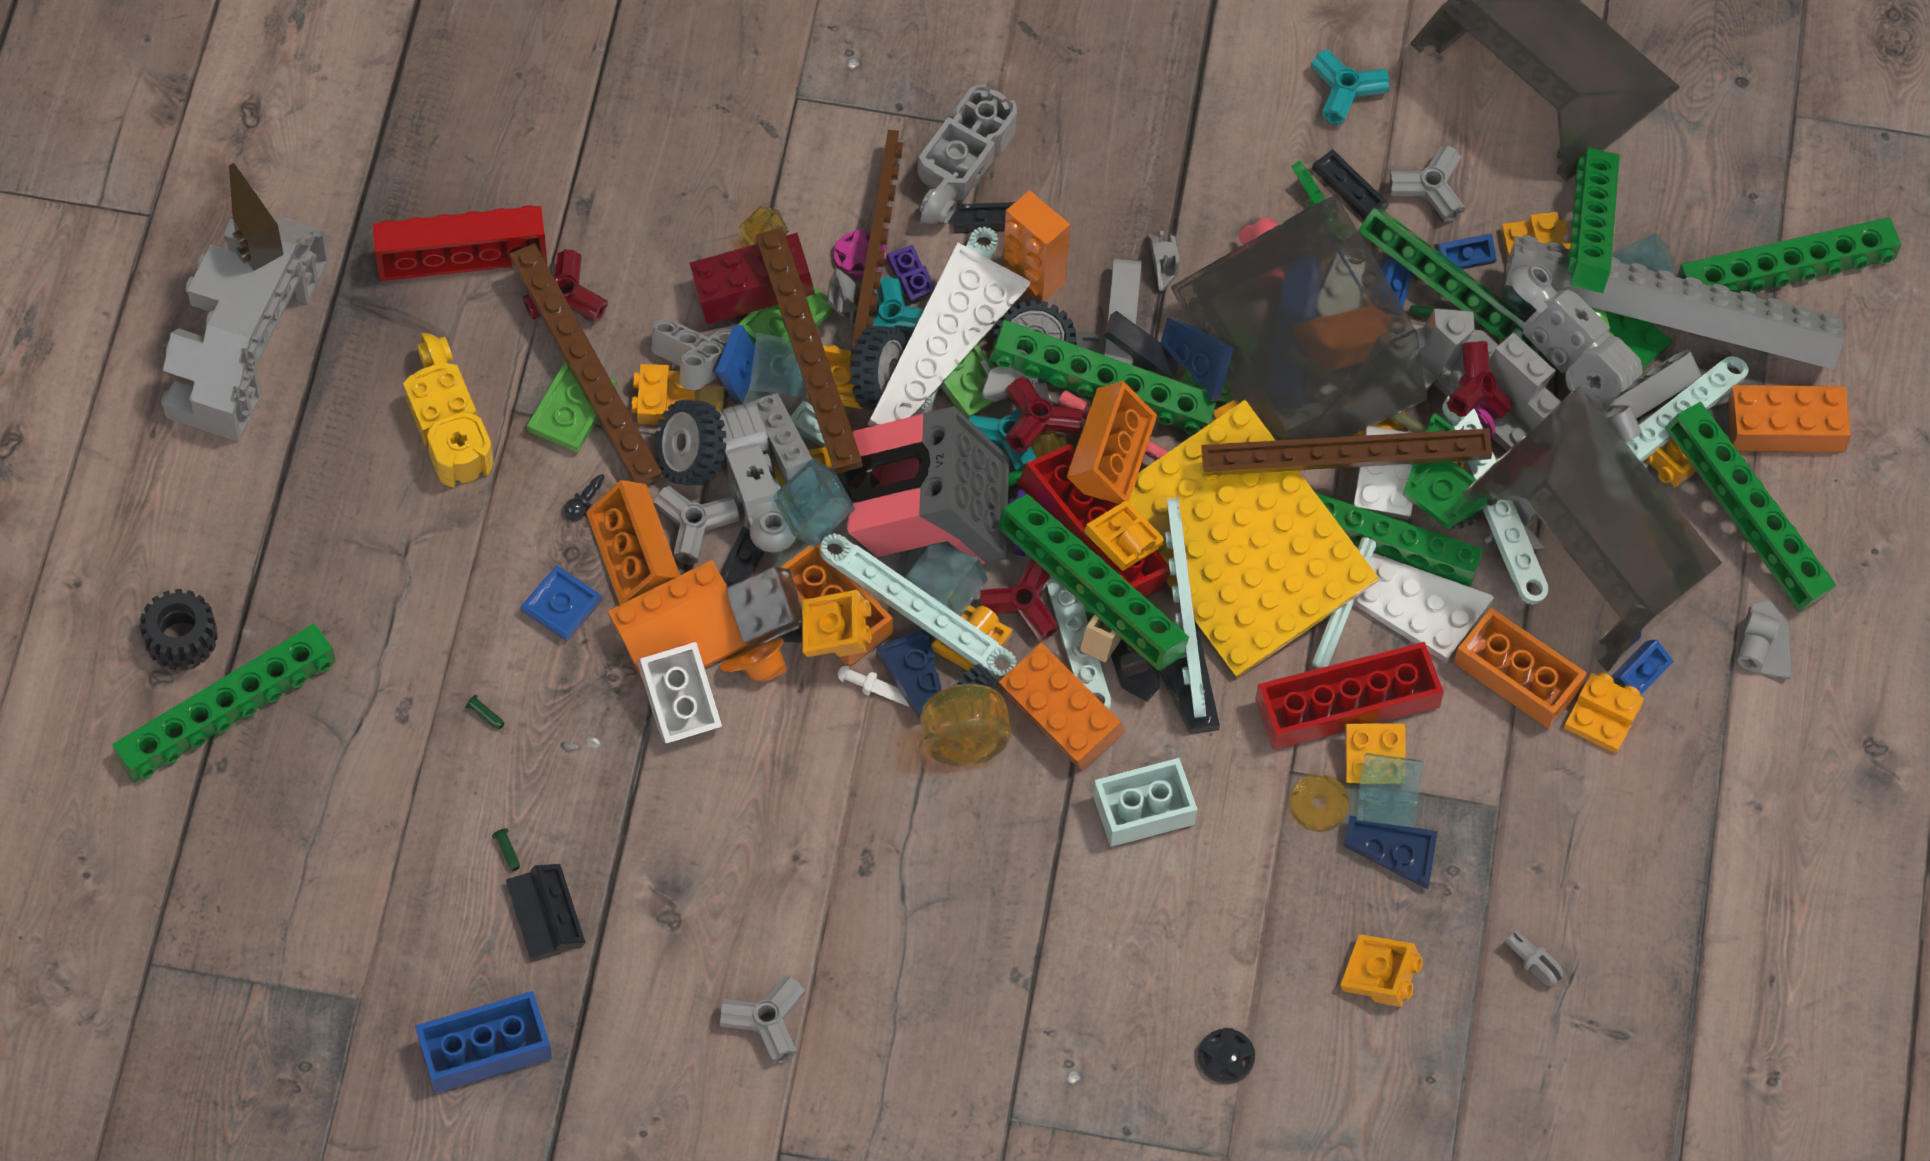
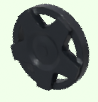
M1223 1028L1211 1032L1203 1039L1199 1047L1198 1061L1201 1070L1207 1077L1218 1083L1232 1084L1243 1080L1252 1071L1255 1063V1049L1252 1042L1243 1033L1233 1028ZM1220 1037L1219 1041L1217 1042L1211 1041L1214 1038ZM1235 1038L1241 1040L1243 1043H1237ZM1203 1054L1211 1058L1208 1067L1205 1064ZM1250 1057V1062L1245 1069L1242 1061ZM1228 1071L1232 1076L1225 1077L1220 1076V1074Z

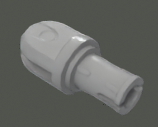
M1519 929L1506 940L1505 944L1524 960L1523 968L1527 972L1530 971L1547 986H1553L1557 984V980L1563 978V969L1547 953L1548 950L1544 946L1536 948Z

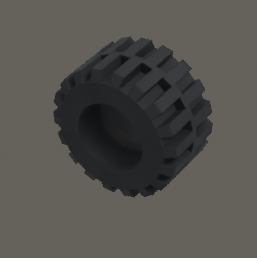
M175 589V593L170 594L169 590L163 592V597L159 598L157 595L152 598L153 604L147 603L144 608L145 613L141 614L140 630L145 648L152 660L157 659L158 665L165 667L166 664L172 670H176L177 666H181L182 670L189 669L188 665L194 664L196 667L201 664L200 659L206 660L210 656L209 650L214 651L216 647L215 640L218 639V633L212 609L209 603H205L201 595L195 597L193 591L188 590L186 594L182 592V589ZM188 622L194 625L189 633L181 637H170L164 634L165 630L174 623Z

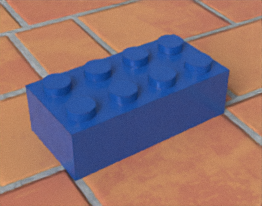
M533 991L415 1025L418 1042L434 1094L552 1059L550 1042Z

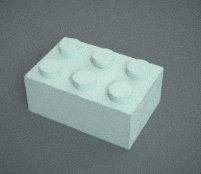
M1179 758L1094 780L1093 798L1110 847L1188 827L1196 823L1198 809Z

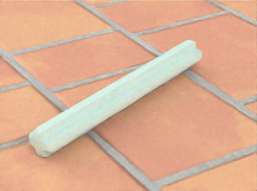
M1363 537L1357 549L1369 564L1376 547V542ZM1355 598L1331 614L1314 656L1313 667L1319 669L1329 666Z

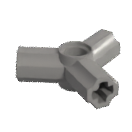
M1448 145L1446 147L1440 146L1429 166L1423 171H1391L1389 182L1391 196H1420L1423 200L1431 203L1444 222L1448 221L1450 223L1458 219L1465 211V206L1447 182L1460 163L1461 155L1458 154L1456 149Z
M668 486L658 493L653 502L656 509L680 526L673 557L682 564L691 565L698 563L703 537L708 530L739 521L737 506L731 496L701 505L699 503H692L674 488ZM691 519H698V520H700V521L697 522V523H691V522H689V520H691Z
M784 975L765 1000L758 1003L723 999L720 1027L756 1031L760 1034L772 1064H781L789 1061L793 1056L797 1055V1051L783 1020L804 996L805 989L798 981ZM765 1014L772 1015L774 1019L769 1022H764L760 1019V1017Z

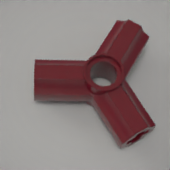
M564 249L562 252L557 253L555 280L562 292L571 291L563 293L570 308L595 323L605 314L608 301L579 285L582 255L574 250ZM529 294L523 296V302L530 318L534 320L541 317Z
M1487 341L1463 343L1464 375L1459 380V387L1449 395L1450 399L1446 402L1449 411L1454 412L1458 417L1467 416L1480 404L1494 419L1503 418L1511 410L1513 402L1497 387L1496 377L1490 371Z
M1024 377L1015 379L1007 386L1006 393L1021 414V418L1005 438L1010 449L1017 453L1027 452L1039 435H1043L1047 430L1073 434L1080 433L1082 423L1081 409L1052 406L1048 400L1039 396L1029 379Z
M1032 558L1018 585L1015 587L980 590L981 606L989 608L996 615L1019 613L1039 642L1048 639L1060 629L1057 622L1040 600L1051 575ZM1023 594L1032 596L1031 602L1026 605L1019 604L1017 600Z

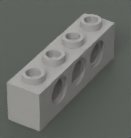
M778 393L753 401L758 407L767 431L771 456L791 495L819 486L813 459Z

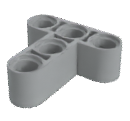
M660 319L653 323L651 350L654 354L680 366L679 384L683 388L698 390L718 377L715 370L732 330L722 329L710 337H706L675 321Z

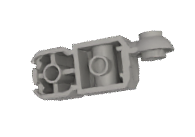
M986 84L970 87L955 107V117L953 119L948 117L918 158V175L921 181L931 189L924 197L920 206V212H922L920 221L922 224H936L938 222L946 224L956 209L957 202L954 200H965L994 158L1002 154L1015 136L1017 106L1014 100H1010L1008 104L1006 97L1000 92L990 89V92H986Z
M1533 264L1532 266L1523 265L1513 269L1510 274V281L1514 290L1536 309V312L1524 323L1523 334L1562 374L1566 371L1567 387L1588 409L1604 411L1616 398L1622 395V391L1642 375L1640 358L1620 338L1612 336L1607 331L1610 327L1571 287L1554 289L1550 284L1552 282V275L1546 267L1541 264Z
M751 401L743 405L740 404L732 408L719 411L721 414L719 420H724L725 426L721 430L726 431L727 437L723 438V443H727L726 449H722L721 452L725 455L724 461L720 462L726 473L728 484L744 527L750 529V538L755 546L771 553L781 552L789 548L795 541L797 526L793 518L787 514L783 501L780 500L779 495L782 494L778 479H773L770 473L773 470L770 443L758 407ZM777 526L779 529L770 530L768 527Z

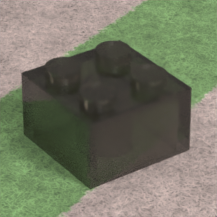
M772 567L725 589L742 640L746 644L759 646L803 626L802 604L790 569Z

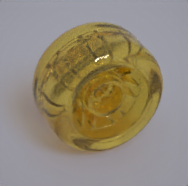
M962 684L948 687L930 697L921 710L920 724L925 749L933 759L950 766L981 764L998 756L1010 742L1011 724L1006 701L999 692L990 687L979 684Z

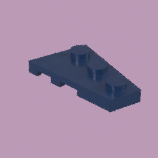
M1167 317L1161 344L1179 365H1184L1189 370L1193 381L1204 387L1207 391L1206 395L1211 401H1219L1234 347L1177 317Z
M924 629L878 646L876 649V655L918 719L944 708L943 692L935 667L933 648H931L929 640L930 634Z
M1350 815L1344 847L1428 890L1438 831Z

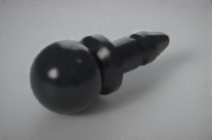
M603 474L592 479L581 495L576 492L574 494L575 498L569 499L565 503L563 511L569 520L578 521L585 516L586 507L592 505L588 500L596 494V490L600 489L604 480Z

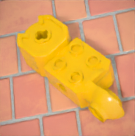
M420 333L422 343L417 345V349L424 368L410 375L403 383L405 398L425 446L428 445L429 456L439 481L444 485L455 488L456 480L460 481V483H468L477 479L481 472L486 477L490 474L494 463L492 444L482 419L477 416L476 408L458 365L448 363L453 361L446 338H438L429 333Z

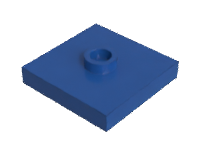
M742 325L733 326L715 370L731 400L736 404H743L761 359Z
M556 565L520 607L523 613L567 642L603 601L601 594Z

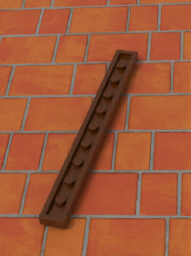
M888 130L851 345V358L852 354H856L854 346L859 344L857 341L859 335H862V331L867 329V327L874 326V317H870L871 311L876 312L878 295L874 294V290L880 289L882 273L878 272V267H884L885 250H881L882 245H887L889 229L885 228V224H891L893 207H889V201L894 202L896 195V185H892L893 180H898L900 164L896 163V158L902 159L903 142H899V131ZM850 358V366H854V362Z
M780 227L756 234V242L834 473L839 474L863 467L854 435L783 228Z
M534 243L510 253L509 260L631 481L647 485L661 479L662 472L536 244Z
M1486 428L1201 445L1203 476L1489 460L1492 458L1490 430Z

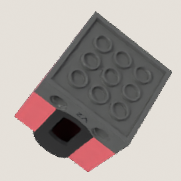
M952 406L853 431L863 467L834 474L831 480L830 493L835 505L849 516L847 520L848 533L876 557L948 541L975 565L1006 559L1007 536L997 526L1003 507L1008 505L1009 457L959 410Z

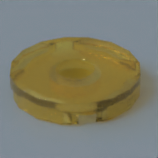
M1309 775L1300 780L1293 788L1290 800L1292 815L1300 825L1308 830L1317 832L1330 831L1339 826L1347 816L1349 807L1348 792L1341 782L1331 776ZM1316 797H1321L1327 801L1328 805L1324 808H1317L1312 804V800Z

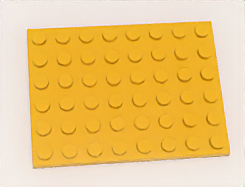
M1246 400L1140 471L1129 499V503L1166 539L1165 532L1170 531L1167 499L1178 497L1194 622H1196L1201 632L1236 679L1379 581L1378 575L1299 471L1203 476L1201 445L1276 441ZM1165 540L1163 546L1157 549V551L1169 564V559L1174 558L1173 549H1167ZM1169 575L1166 584L1171 591L1172 586L1177 585L1176 576Z

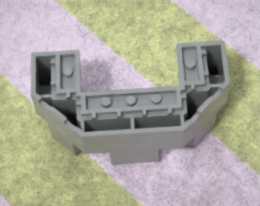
M233 216L229 218L224 232V239H226L228 250L210 244L206 254L203 253L199 258L198 270L195 276H191L186 285V293H188L190 305L210 311L206 319L205 336L177 329L171 332L166 346L163 371L195 381L193 387L174 381L170 389L165 390L161 399V405L167 419L240 442L262 397L256 369L261 356L294 290L297 301L308 304L330 260L325 231L323 229L283 216L275 220L279 227L284 255L254 271L248 262L243 263L237 255L236 248L239 246L232 235L235 232Z
M1434 308L1425 326L1405 324L1401 327L1396 323L1378 338L1357 379L1380 400L1402 413L1433 385L1448 397L1459 387V380L1464 375L1462 344L1487 341L1490 371L1496 377L1497 387L1513 402L1511 410L1503 418L1494 419L1492 417L1495 423V433L1492 438L1516 459L1508 468L1521 476L1523 480L1517 489L1510 492L1521 522L1528 528L1560 498L1573 478L1571 459L1582 443L1578 407L1565 406L1545 388L1555 370L1514 332L1498 345L1484 331L1475 330L1474 315L1470 311Z

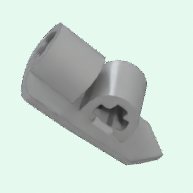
M1770 600L1753 604L1743 632L1745 637L1737 662L1743 668L1760 674L1790 679L1792 667L1789 623Z

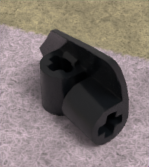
M1121 639L1111 654L1121 686L1133 695L1148 702L1160 689V671Z

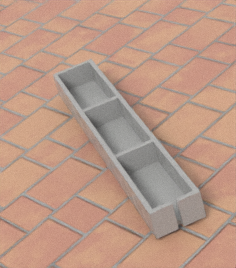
M1529 235L1515 236L1506 266L1505 285L1512 286L1510 274L1513 269L1523 265L1541 264L1550 271L1552 275V282L1550 284L1554 289L1571 287L1590 307L1835 370L1844 342L1842 320L1835 314L1823 312L1822 314L1811 312V309L1801 305H1796L1795 307L1787 306L1782 301L1774 298H1769L1768 300L1760 299L1755 294L1747 291L1736 293L1729 291V288L1723 285L1714 284L1709 286L1702 284L1696 278H1678L1669 271L1659 270L1655 272L1647 270V267L1642 264L1632 263L1628 265L1620 263V260L1612 257L1611 271L1602 294L1570 286L1571 274H1567L1570 260L1568 259L1569 249H1565L1564 245L1556 242H1550L1549 244L1538 242L1537 238Z

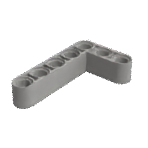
M1690 350L1679 352L1637 378L1604 411L1587 409L1579 415V418L1591 442L1623 443L1629 441L1642 432L1636 420L1638 417L1702 377V374Z

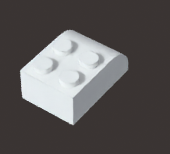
M1367 425L1365 435L1408 432ZM1413 464L1359 467L1353 505L1384 516L1409 520L1413 503L1403 496V490Z
M696 642L637 660L654 719L665 744L722 727Z

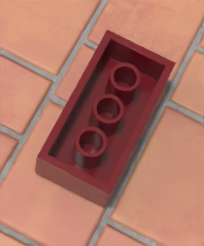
M798 233L785 235L806 297L814 295L815 291ZM757 244L689 263L707 325L778 305Z

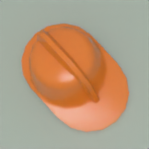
M776 638L762 645L739 651L726 658L721 663L720 670L723 672L741 670L750 679L759 682L772 680L787 670L780 651L783 639Z

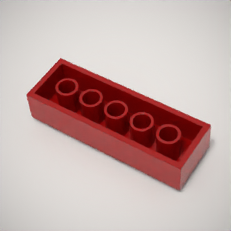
M526 205L513 209L497 208L493 211L485 212L469 211L465 214H441L436 217H412L408 220H384L380 223H372L380 281L510 268L513 265L509 260V254L534 243L544 261L548 264L541 206Z
M1071 444L1026 463L1017 483L1022 490H1025L1026 494L1039 503L1055 519L1060 521L1064 527L1079 538L1097 556L1101 557L1107 565L1120 574L1124 580L1145 598L1163 589L1170 575L1169 564L1157 550L1122 571L1084 532L1088 523L1119 504L1085 495L1067 478L1076 451Z
M1421 642L1260 683L1257 687L1255 700L1272 748L1277 750L1345 732V724L1382 723L1440 708L1444 691L1426 643Z

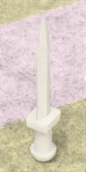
M847 665L839 669V680L842 682L846 680L863 687L862 692L865 695L869 696L873 692L910 707L898 687L876 679V673L871 672L865 676L850 670V666ZM941 709L932 714L943 715L944 711Z

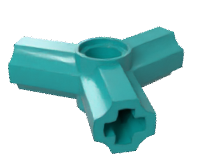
M1325 49L1317 54L1316 58L1311 62V68L1332 88L1322 112V117L1329 123L1335 125L1344 124L1351 105L1358 96L1389 93V76L1385 69L1357 72L1353 68L1346 67L1330 50L1326 51Z
M890 276L881 278L880 289H876L879 313L874 317V326L893 327L900 329V332L913 333L924 309L904 305L898 278H891Z
M1017 408L1010 416L1002 419L970 415L969 421L995 445H999L1005 451L1014 472L1023 471L1026 463L1037 459L1031 447L1027 452L1017 453L1010 449L1009 444L1005 441L1007 435L1005 433L1009 432L1021 418Z

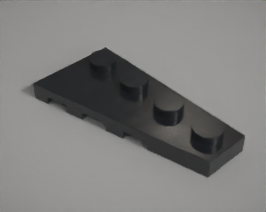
M1196 622L1195 630L1206 717H1194L1190 685H1184L1182 668L1188 667L1187 657L1180 658L1160 670L1163 677L1162 680L1167 690L1169 689L1175 700L1174 704L1190 734L1216 731L1220 728Z

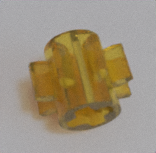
M1047 430L1043 435H1039L1036 439L1037 442H1034L1031 448L1036 458H1039L1066 446V440L1062 435L1057 436L1056 431Z

